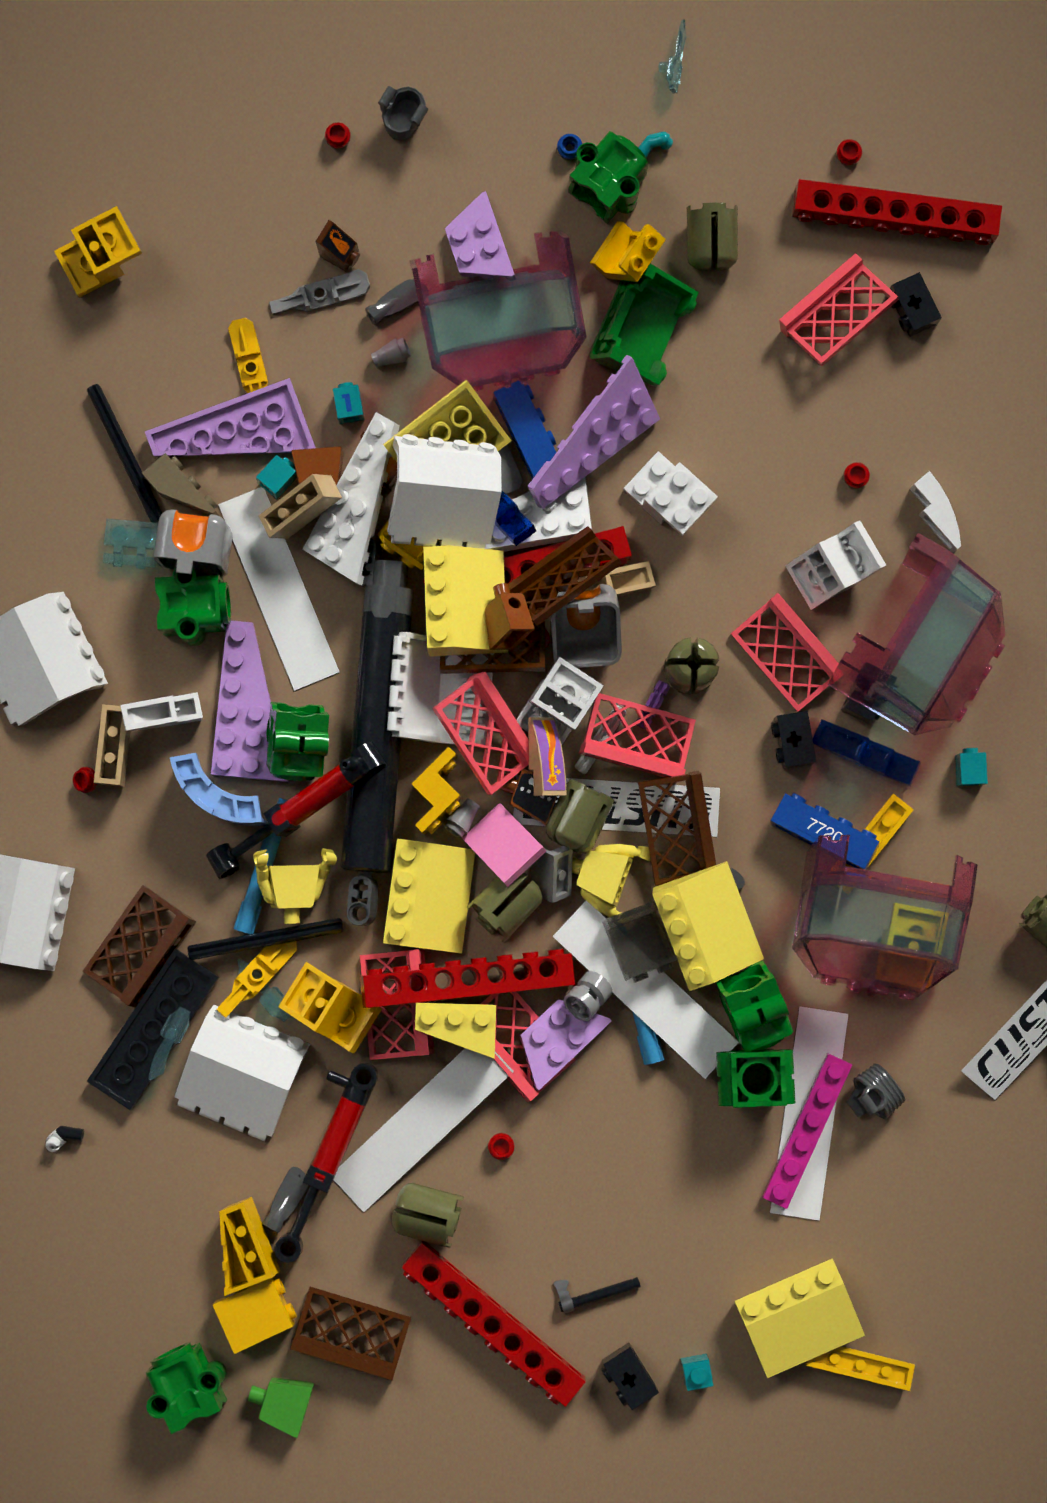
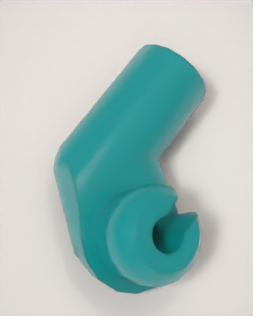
M664 131L650 134L638 148L647 157L655 147L660 146L663 150H668L673 145V139L670 138V134Z

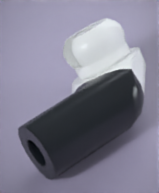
M59 1126L46 1138V1149L50 1152H56L68 1140L82 1142L84 1129Z

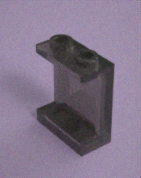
M655 901L612 916L602 922L625 981L633 978L634 983L649 978L648 972L656 969L658 974L673 968L672 963L678 960L677 956H673L656 914L658 908Z

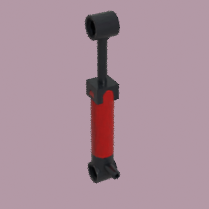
M367 742L357 747L349 758L342 760L335 768L285 803H277L263 813L268 824L234 848H231L229 843H224L209 851L206 857L217 877L223 879L236 873L242 866L239 862V856L272 833H275L276 836H289L301 827L300 823L365 778L372 777L381 772L387 764L374 742Z
M360 1063L354 1067L349 1078L334 1071H329L326 1077L328 1081L345 1089L304 1178L303 1183L310 1185V1188L290 1232L282 1235L275 1244V1255L282 1262H293L301 1254L303 1241L300 1235L319 1191L327 1193L333 1183L336 1172L378 1080V1071L371 1063ZM366 1069L371 1073L372 1078L369 1083L364 1084L358 1080L357 1074L359 1070ZM285 1241L294 1243L296 1247L295 1253H285L282 1244Z

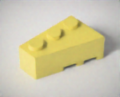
M416 1003L415 1030L495 1059L496 1005Z

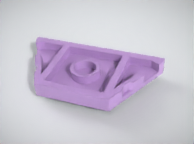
M486 191L482 192L445 228L461 277L473 278L480 276L484 279L506 277L509 281H514L516 277Z
M558 999L520 1035L535 1089L539 1091L611 1020L595 1013L589 1021H583L574 1017L568 1011L564 1001Z

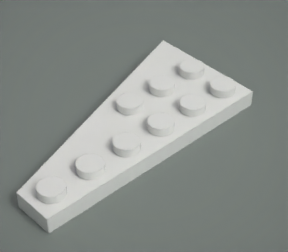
M377 412L373 416L337 484L342 498L320 515L303 547L304 551L359 585L363 584L364 576H362L364 563H368L370 554L367 552L369 541L375 533L383 496L380 494L383 482H387L388 472H386L388 460L392 456L383 444L396 435L400 425Z
M586 477L544 509L537 506L530 491L498 506L491 543L485 544L484 549L505 552L568 541L587 526L592 529Z

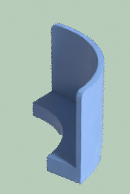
M197 753L170 757L173 772L181 788L200 808L216 817L238 825L265 826L268 824V821L262 818L259 796L234 795L217 787L204 773Z

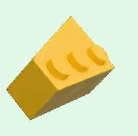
M249 1197L219 1211L221 1245H223L224 1259L222 1262L225 1276L224 1296L273 1278L278 1274L280 1268L253 1198Z

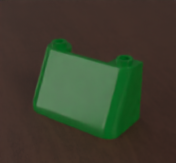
M651 263L638 282L621 280L591 348L590 359L618 371L623 365L621 361L628 355L633 358L643 382L652 386L660 385L667 374L666 365L661 361V358L679 317L690 314L695 309L697 304L696 298L699 292Z

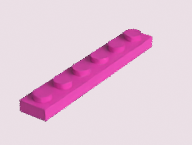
M827 1053L762 1195L764 1199L785 1209L788 1208L852 1064Z

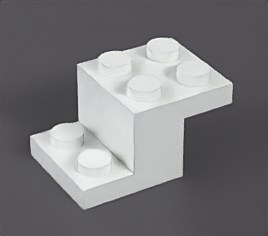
M659 451L623 488V491L657 522L662 524L666 521L681 536L689 530L718 498L683 464L679 462L674 466Z
M857 521L839 534L816 544L785 566L809 608L812 610L835 595L857 585L886 566L861 521Z
M558 657L546 678L540 681L516 720L520 727L528 732L529 717L554 718L562 745L571 730L577 728L604 685L561 657Z

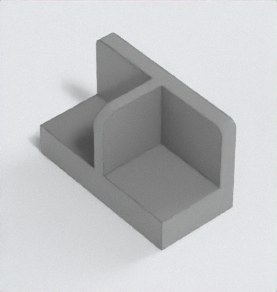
M565 846L551 851L545 849L546 852L531 865V881L533 880L539 886L542 898L551 903L571 896L573 850Z

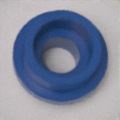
M565 134L557 143L558 153L564 159H575L577 149L582 144V141L574 134ZM571 144L574 146V150L568 151L565 146Z

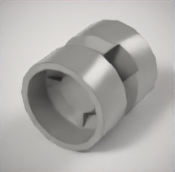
M588 971L578 981L577 986H574L564 997L565 1007L574 1017L583 1021H589L600 1009V1006L612 995V987L602 975L597 972Z

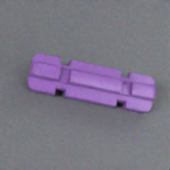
M659 680L653 689L654 693H651L645 706L659 709L664 700L663 696L667 695L670 686ZM652 715L646 719L649 726L653 721L651 720L652 717L654 718L655 715ZM642 722L637 724L639 727L646 729Z

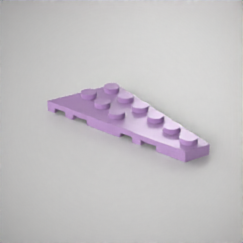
M628 355L624 357L621 361L623 364L615 375L612 374L607 380L608 385L603 392L595 396L572 426V433L566 441L562 440L557 446L559 450L551 461H546L529 483L528 488L538 507L544 509L660 420L632 357Z
M290 378L145 431L154 457H161L165 453L168 457L292 453V450L316 448Z
M231 621L230 624H226L211 775L289 782V780L273 776L266 765L268 749L266 732L271 698L262 665L255 627L252 622Z

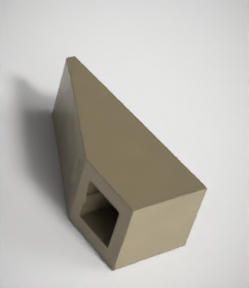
M165 453L142 472L144 477L163 498L207 515H218L215 511L218 505L209 495L202 496L198 491L201 488L199 483L192 475L187 478L182 473L185 467L175 456L170 459Z

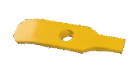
M247 318L233 320L228 330L243 389L250 393L268 386V379L253 322ZM248 364H255V371L248 372L246 370Z
M297 941L264 947L235 978L232 992L216 1010L227 1018L240 1002L254 998L297 951ZM254 970H259L262 973L260 979L253 978L252 972Z

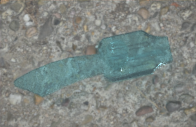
M685 19L681 20L675 56L669 57V62H659L658 66L659 72H667L666 77L669 89L673 94L678 93L682 74V55L687 38Z
M238 959L239 974L249 965L242 959ZM257 970L252 972L253 978L260 979L262 977ZM266 984L260 991L263 994L260 997V1002L271 1016L285 1022L291 1015L278 1007L284 995L278 987L270 988Z
M180 1006L176 1012L168 1016L160 1032L161 1036L165 1039L153 1058L149 1080H153L164 1073L173 1043L178 1044L182 1041L190 1025L189 1017L191 1011Z

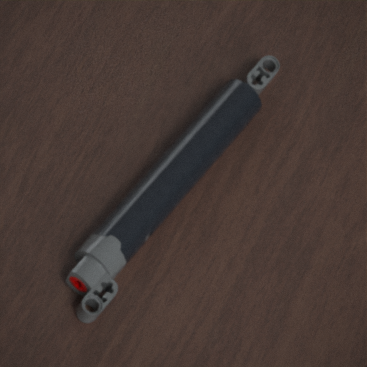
M370 538L369 544H372L373 549L369 554L368 563L364 564L362 574H366L367 571L370 574L365 576L363 584L360 585L365 588L351 753L362 744L374 742L387 765L381 772L372 777L365 778L347 791L341 867L344 870L357 872V876L349 884L347 918L352 924L358 926H368L376 918L379 888L377 881L373 878V873H388L391 867L401 738L392 737V731H387L388 712H394V708L389 707L390 686H396V682L391 681L392 659L398 658L397 655L392 654L394 636H399V632H411L414 590L407 588L408 566L400 561L382 560V547L372 538ZM360 885H368V890H360ZM358 899H368L367 903L358 902ZM364 907L366 917L360 921L357 917V911L359 908Z

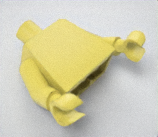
M625 844L599 845L594 851L590 850L587 852L584 860L572 857V873L579 875L576 885L581 887L582 898L608 918L612 917V921L622 926L626 925L631 915L618 912L615 906L618 905L633 859L631 858L639 856L642 859L651 861L649 847L638 846L636 848L633 845Z
M322 848L321 856L323 861L319 865L267 866L269 857L268 853H266L267 849L255 852L253 859L256 866L257 883L264 900L271 905V908H284V924L300 923V908H311L314 902L319 900L331 870L330 865H335L337 862L334 851Z

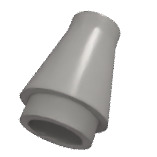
M395 338L376 352L371 353L375 366L378 368L384 365L406 362V359L411 357V353L404 338Z
M467 798L446 819L447 823L444 827L454 836L462 838L464 834H468L480 806Z

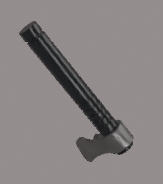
M636 1277L571 1298L569 1291L566 1290L569 1285L568 1280H557L553 1283L560 1298V1302H558L560 1310L564 1314L574 1311V1308L586 1305L587 1303L590 1304L591 1302L593 1303L594 1301L596 1302L641 1287L639 1279Z

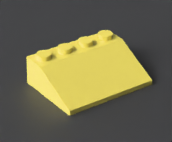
M467 380L394 435L403 437L405 434H410L420 439L437 437L447 442L463 440L475 445L484 442L492 444L498 451L512 441ZM393 436L383 445L397 462V454L393 448Z
M451 545L423 547L426 634L429 657L507 653L508 650L489 649L485 608L495 598L493 587L497 584L505 583L504 552Z
M397 839L383 943L462 953L468 913L467 906L469 904L475 852L472 849Z
M727 861L653 887V898L689 991L715 983L764 959Z
M833 1258L735 1301L737 1310L767 1378L865 1336Z

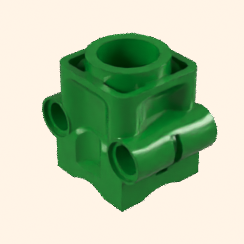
M609 131L597 146L586 142L578 147L575 170L569 175L571 183L568 193L578 201L592 206L596 215L608 224L618 211L628 214L636 208L639 184L647 176L648 161L633 142Z
M192 567L191 574L176 573L175 568L173 576L155 577V591L160 600V609L157 614V630L163 632L165 637L179 636L190 646H198L205 640L206 633L226 632V624L231 623L230 591L228 583L224 582L219 575L200 576ZM192 576L191 581L184 584L185 578ZM195 627L194 633L186 636L188 629Z
M270 702L266 732L268 742L266 765L273 776L294 781H308L315 779V777L323 776L324 758L328 754L329 747L328 727L330 716L328 712H325L323 705L308 704L295 707L286 703Z
M763 960L750 965L740 973L729 975L715 982L723 1008L729 1017L734 1034L744 1051L772 1047L793 1033L786 1003L780 993L774 975L770 973Z
M793 1049L716 1052L717 1077H720V1081L717 1082L718 1106L740 1108L787 1106V1104L796 1103L795 1079H792V1074H794ZM751 1064H763L767 1071L766 1083L759 1090H746L742 1081L745 1069Z
M190 1342L182 1344L150 1362L152 1366L148 1369L146 1375L154 1393L147 1401V1412L153 1418H164L171 1434L184 1429L195 1418L209 1417L221 1411L222 1404L226 1403L227 1398L221 1387L222 1382L226 1378V1367L220 1361L208 1362L200 1343L191 1345ZM207 1374L213 1375L216 1381H211ZM159 1398H163L167 1404L161 1403Z

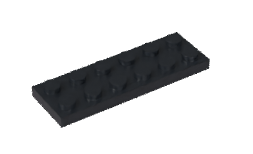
M175 948L87 1082L127 1109L132 1110L220 977L195 960H190L189 956Z

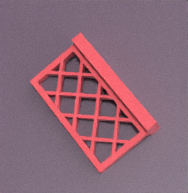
M855 253L779 319L780 330L787 338L790 336L819 365L823 366L897 302L898 296L863 265V260ZM863 274L870 280V287H854L855 280ZM851 293L850 304H835L836 297L839 294ZM854 293H869V304H854ZM872 293H884L888 299L883 304H872ZM821 310H832L831 320L816 321L817 314ZM835 310H850V320H835ZM853 310H869L868 317L864 320H853ZM831 326V337H816V327ZM834 326H849V333L845 337H834ZM801 327H813L812 337H801L796 332ZM815 343H830V350L821 356L815 351Z
M779 593L774 595L765 605L731 633L797 712L846 672ZM769 607L777 615L776 626L760 625L761 614ZM758 618V624L751 625V623ZM779 619L786 627H779ZM746 627L757 628L756 643H746L738 634ZM760 628L776 629L774 645L759 644ZM778 630H790L794 635L793 646L777 645ZM796 639L803 645V647L796 646ZM749 646H756L755 653ZM759 646L774 647L773 663L761 662L758 658ZM777 648L792 649L791 664L776 663ZM795 649L807 650L809 652L810 666L794 665ZM813 658L820 666H812ZM765 665L773 666L772 673L767 669ZM775 666L791 667L790 683L779 682L775 678ZM794 667L809 668L808 684L793 683ZM812 669L824 670L830 679L823 685L811 684ZM782 685H789V693ZM792 686L808 687L807 698L799 705L791 697ZM811 687H818V689L810 695Z
M481 672L472 674L466 679V683L432 709L486 793L492 795L529 765V739L487 673ZM469 688L475 694L474 705L463 703L464 693ZM449 704L457 706L455 720L448 719L442 710ZM463 707L473 709L471 723L461 721ZM479 710L485 711L489 716L488 727L477 725ZM460 725L471 727L469 742L462 741L460 738ZM476 729L487 731L485 745L475 743ZM493 732L500 733L503 738L501 748L491 746ZM474 747L484 749L483 763H478L474 760ZM490 750L501 752L499 767L488 765ZM507 753L513 754L519 763L513 769L505 768ZM488 768L498 770L497 781L492 786L487 780Z
M599 693L592 705L579 754L664 778L683 775L686 771L684 767L696 720ZM600 700L610 702L615 713L603 719L598 710ZM617 705H621L624 707L619 710ZM627 708L635 709L640 719L628 726L621 712ZM642 712H646V713H649V714H647L646 716H643ZM617 715L624 729L613 735L605 721ZM652 715L659 716L665 725L655 732L651 730L646 721ZM596 716H597L598 719H599V722L595 724V720H596ZM666 718L671 719L673 721L668 723ZM678 721L688 724L686 734L677 739L670 727ZM642 722L649 735L637 741L630 728ZM602 724L609 736L602 742L591 739L593 728ZM667 729L674 742L662 748L655 735ZM627 731L634 743L626 749L620 747L614 738ZM649 738L653 740L658 749L652 755L645 754L639 745ZM684 739L683 746H681L680 741ZM611 740L613 745L607 744L606 742ZM675 744L681 753L679 763L669 761L664 752ZM636 747L637 750H638V752L633 751V750H630V749ZM661 754L662 758H658L655 756Z
M416 949L360 955L362 976L367 975V960L377 959L384 965L382 973L387 969L393 972V968L390 965L396 957L406 956L409 971L419 970V964H426L425 950ZM382 958H390V960L385 962ZM413 976L409 981L410 988L413 991H418L421 988V979L418 976ZM395 983L390 989L383 984V989L387 994L393 993V990L396 988ZM430 1001L416 1002V1003H430ZM411 1003V1007L408 1004H401L393 1015L380 1006L382 1008L381 1012L390 1019L382 1029L373 1023L367 1033L370 1060L424 1056L435 1053L433 1036L415 1030L416 1003ZM403 1007L412 1013V1020L407 1027L395 1018ZM392 1021L404 1030L396 1041L384 1033ZM406 1033L414 1039L415 1050L405 1051L398 1045ZM382 1036L392 1046L386 1053L376 1054L375 1042ZM394 1048H396V1049H398L400 1052H392V1051H393Z
M517 991L509 992L513 997L512 1007L498 1006V995L500 993L491 994L481 1004L488 1005L494 999L496 1023L497 1010L512 1011L511 1026L496 1025V1028L511 1029L510 1044H500L496 1040L495 1029V1052L514 1072L512 1073L496 1054L494 1060L509 1076L506 1079L526 1102H530L576 1059L573 1058L548 1083L537 1091L534 1087V1082L530 1079L531 1070L528 1067V1063L517 1064L513 1059V1049H524L522 1045H514L515 1030H526L528 1028L515 1026L516 1011L526 1012L530 1016V1025L539 1017ZM516 1001L522 1008H516ZM504 1048H510V1053L508 1054ZM521 1067L527 1068V1074L521 1069Z

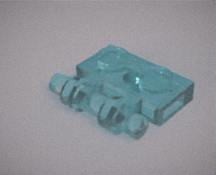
M106 519L104 545L114 546L113 554L104 553L103 563L113 564V567L131 565L136 566L137 569H145V567L155 568L156 561L153 557H146L147 549H155L158 523ZM124 547L137 548V555H123Z

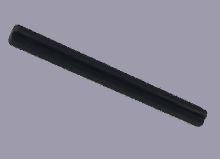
M94 384L87 388V392L150 521L156 524L159 522L162 511L142 474V470L99 384Z
M341 918L189 945L187 951L190 960L202 959L342 933L343 924Z

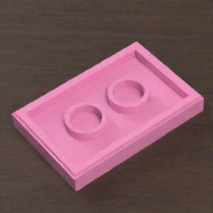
M501 803L480 820L467 835L465 834L462 837L507 887L546 852L545 848Z

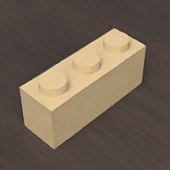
M312 474L261 513L259 518L269 538L288 539L339 501L342 496L331 475Z
M102 704L94 783L98 785L125 787L130 731H125L120 706Z

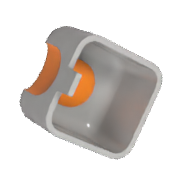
M166 510L159 518L153 558L163 568L171 570L176 568V573L191 574L193 567L197 573L226 576L232 544V532L224 519L218 515L210 514L206 517L182 514L178 510Z
M599 584L595 589L584 591L550 616L551 640L555 662L558 657H561L576 668L609 666L620 660L622 654L620 609L617 593L610 585ZM558 592L557 597H561L566 592Z

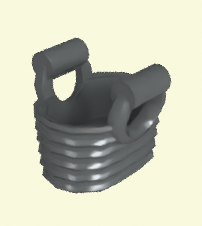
M388 86L378 102L387 133L393 139L400 141L408 139L414 134L428 111L423 94L409 86L398 88L397 90Z
M874 1063L873 1066H870L869 1069H866L865 1072L858 1074L853 1079L856 1090L853 1091L851 1097L846 1102L857 1117L869 1113L872 1115L875 1113L880 1118L887 1119L906 1099L904 1093L886 1069Z

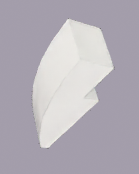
M929 471L910 490L926 507L919 516L953 554L961 547L956 517L941 485Z
M198 692L120 705L125 731L166 727L201 721L203 718Z

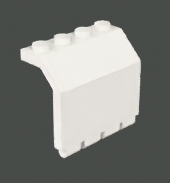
M405 434L403 437L394 436L393 448L397 454V481L387 528L388 534L391 535V543L410 545L411 539L414 537V545L436 546L437 539H439V546L451 545L462 547V542H465L464 547L484 549L485 544H490L502 492L501 456L497 448L492 444L484 442L475 445L463 440L447 442L437 437L420 439L410 434Z
M64 592L48 593L16 606L0 616L1 705L8 703V706L3 708L11 725H25L70 697L84 691L102 688L108 684L104 671L99 666L93 653V648L88 643L82 631L81 623L77 620L71 608V603Z
M399 632V636H394L392 654L397 655L398 658L392 659L391 681H395L396 686H390L389 707L394 708V712H388L387 731H392V737L430 743L455 744L432 708L466 683V679L474 673L440 674V656L429 657L427 636L411 632ZM477 654L471 659L475 664H483L488 660L483 654ZM450 655L446 659V665H457L462 659L457 655ZM487 673L492 681L493 673ZM469 688L464 693L463 703L474 705L475 694ZM449 704L442 709L448 719L455 720L456 705ZM462 708V722L471 723L473 709ZM479 710L477 725L488 727L489 716L485 711ZM460 725L459 736L462 741L469 742L471 727ZM476 729L475 743L485 745L486 730Z
M0 854V963L55 971L75 868Z
M213 1005L204 1019L185 1064L174 1096L179 1099L177 1106L191 1112H195L196 1108L199 1107L201 1108L199 1115L218 1123L221 1117H224L223 1125L242 1133L245 1127H248L247 1135L265 1142L267 1136L272 1137L275 1132L290 1088L310 1044L298 1037L279 1032L274 1027H267L257 1023L250 1017H243L231 1012L225 1018L216 1010L218 1006Z

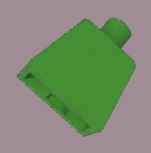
M271 1378L267 1390L252 1385L248 1402L262 1406L259 1415L261 1421L298 1438L314 1383Z

